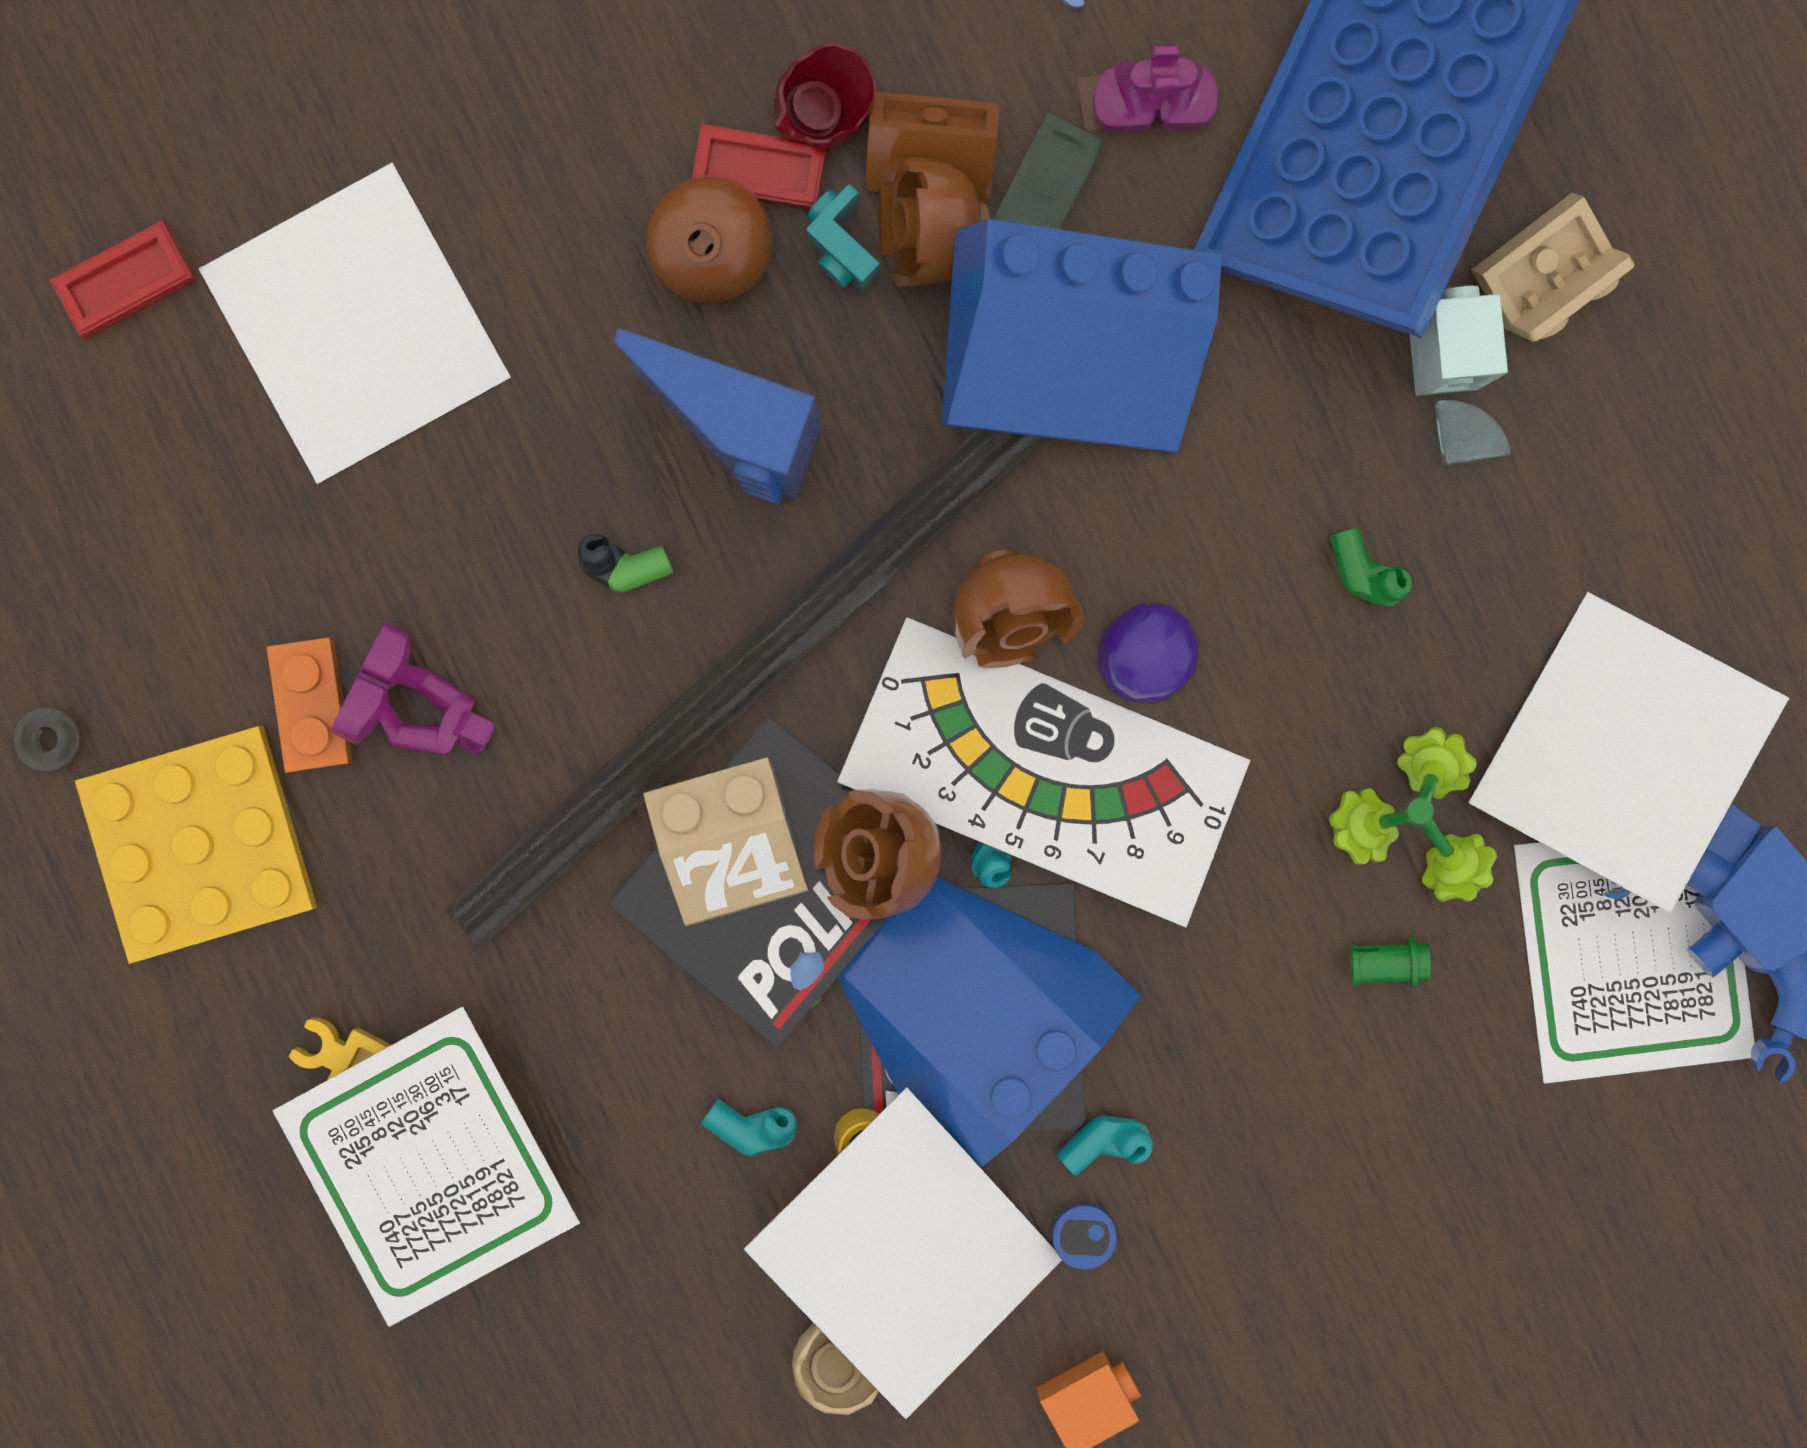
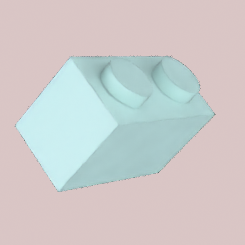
M1461 286L1445 289L1423 337L1419 338L1410 335L1416 396L1479 390L1508 373L1500 294L1480 296L1478 286Z

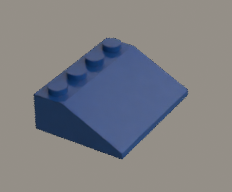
M985 219L957 229L954 242L942 425L1169 453L1178 452L1218 319L1222 254L994 219Z
M618 328L614 342L639 379L731 472L736 480L741 482L740 487L744 489L743 493L775 505L780 504L782 496L797 500L822 429L814 396Z

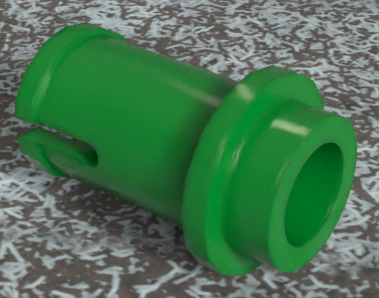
M1408 937L1407 944L1360 946L1350 944L1352 985L1409 982L1410 988H1418V982L1430 981L1429 944L1416 943L1415 937Z

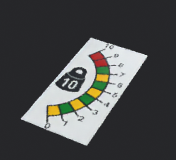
M906 617L837 782L855 790L876 789L903 793L923 807L936 824L1183 927H1187L1250 760L1021 664L999 668L979 667L976 656L971 655L966 659L962 656L956 637Z

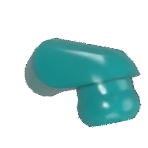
M1100 1115L1089 1121L1055 1154L1069 1171L1077 1177L1100 1155L1127 1158V1161L1131 1164L1142 1163L1152 1154L1153 1140L1149 1135L1147 1127L1133 1118Z

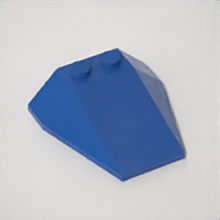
M939 877L936 880L935 886L915 908L887 917L837 977L898 1094L908 1088L980 1168L1009 1146L1092 1060L1142 996L1096 951Z

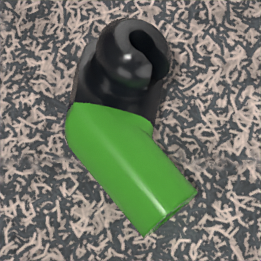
M592 534L585 537L579 543L577 549L579 566L587 577L615 592H626L674 574L663 544L638 554L630 555L610 543L607 537L600 534Z

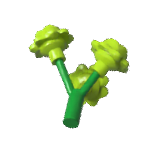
M1432 727L1422 736H1408L1403 746L1406 752L1399 756L1397 762L1399 768L1408 775L1411 789L1419 792L1417 799L1411 801L1406 810L1395 812L1393 806L1383 803L1371 788L1363 789L1359 794L1354 791H1347L1342 794L1340 807L1329 818L1335 834L1333 841L1338 849H1342L1350 854L1355 864L1363 865L1368 863L1370 859L1377 863L1385 861L1388 846L1397 840L1399 833L1396 826L1410 823L1415 827H1421L1435 846L1426 853L1428 866L1422 877L1424 885L1427 888L1434 889V894L1438 901L1444 902L1453 898L1462 899L1466 902L1472 901L1482 888H1488L1493 883L1491 867L1497 858V853L1490 846L1485 847V841L1479 834H1472L1464 838L1453 834L1444 836L1432 819L1434 807L1431 800L1432 797L1442 799L1450 791L1467 789L1470 783L1468 773L1474 771L1477 762L1466 751L1465 740L1462 735L1452 734L1448 736L1441 728Z

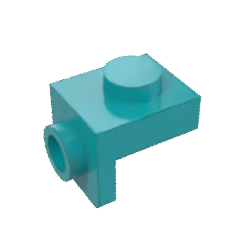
M848 184L839 194L830 189L814 204L806 216L811 222L806 229L808 242L823 255L817 261L821 269L842 288H845L852 282L859 290L864 292L880 275V263L840 227L842 222L860 204L859 192L851 184Z

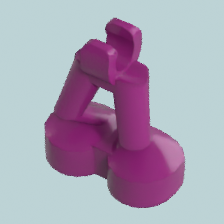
M1179 44L1152 45L1150 60L1123 61L1104 72L1097 82L1094 92V119L1101 129L1110 133L1147 131L1152 125L1154 116H1157L1158 125L1162 130L1201 129L1212 121L1217 111L1218 89L1215 79L1197 59L1178 58L1180 56Z
M385 621L332 725L330 733L358 745L372 733L378 722H380L392 747L446 756L450 754L455 744L472 754L483 752L494 731L492 722L470 713L475 703L474 698L433 671L408 664L411 655L410 633ZM399 683L419 691L444 714L440 725L403 724L389 703V689Z

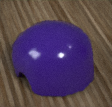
M1156 602L1150 605L1142 603L1124 612L1103 631L1099 640L1097 666L1107 687L1127 702L1156 703L1178 692L1195 673L1199 642L1190 621L1173 607Z

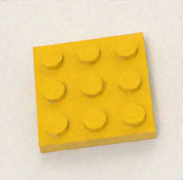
M264 726L253 727L75 780L129 964L317 908Z

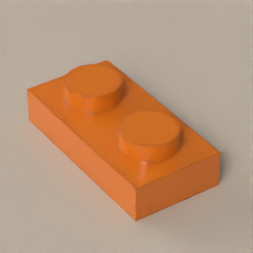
M328 637L266 647L285 773L353 763L350 742L330 733L332 725L344 703L335 638Z

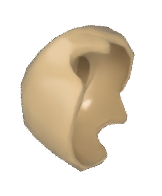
M814 1323L799 1337L793 1353L792 1368L795 1385L800 1396L808 1404L823 1413L850 1415L873 1402L879 1391Z

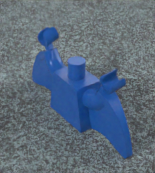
M1731 803L1686 884L1699 893L1693 904L1712 926L1687 951L1697 965L1712 978L1737 957L1751 971L1769 974L1778 995L1777 1009L1770 1023L1776 1029L1773 1036L1764 1037L1752 1046L1751 1059L1755 1069L1759 1072L1763 1067L1764 1060L1769 1055H1783L1774 1075L1779 1083H1783L1792 1077L1796 1068L1795 1059L1789 1050L1794 1036L1807 1040V861L1777 826H1761V824ZM1621 888L1607 891L1604 895L1611 899H1622L1631 892Z

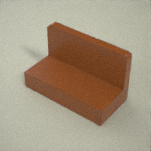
M877 91L869 122L865 188L868 191L880 192L882 183H894L898 170L887 169L890 161L898 157H927L941 159L960 169L974 185L979 201L988 202L991 198L1000 103Z

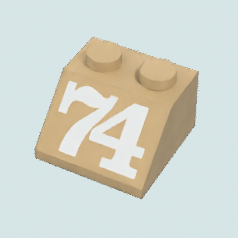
M768 757L643 793L659 854L686 927L809 892L776 773Z

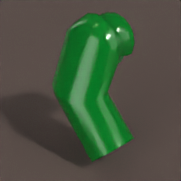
M1359 527L1329 536L1343 586L1350 594L1377 606H1394L1400 600L1408 597L1412 589V580L1409 573L1399 566L1392 569L1370 560Z

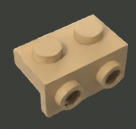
M1571 193L1476 265L1471 271L1485 295L1500 294L1503 326L1505 329L1535 342L1558 333L1568 323V317L1589 301L1602 298L1612 292L1617 287L1619 278L1629 272L1635 264L1628 253L1612 248L1585 197Z

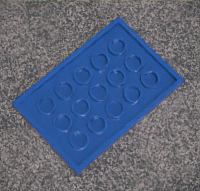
M1310 0L1194 250L1222 254L1221 272L1422 338L1580 0Z

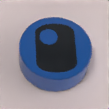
M1080 1202L1066 1207L1056 1217L1052 1227V1241L1058 1256L1067 1265L1076 1269L1088 1270L1101 1266L1111 1257L1116 1247L1117 1234L1112 1219L1105 1210L1092 1203Z

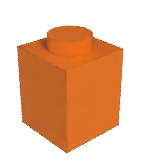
M1104 1351L1037 1387L1040 1403L1065 1448H1092L1139 1422L1132 1402L1142 1396L1125 1364L1122 1362L1112 1367Z

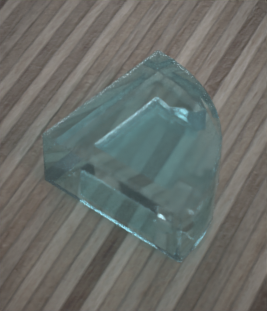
M1439 400L1434 403L1443 466L1506 457L1511 454L1507 439L1499 425L1480 408L1456 400Z

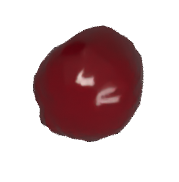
M835 42L816 46L795 60L783 73L777 84L774 98V109L777 119L774 124L775 128L787 138L805 141L812 147L833 148L856 135L859 129L866 123L877 93V83L866 59L854 48Z

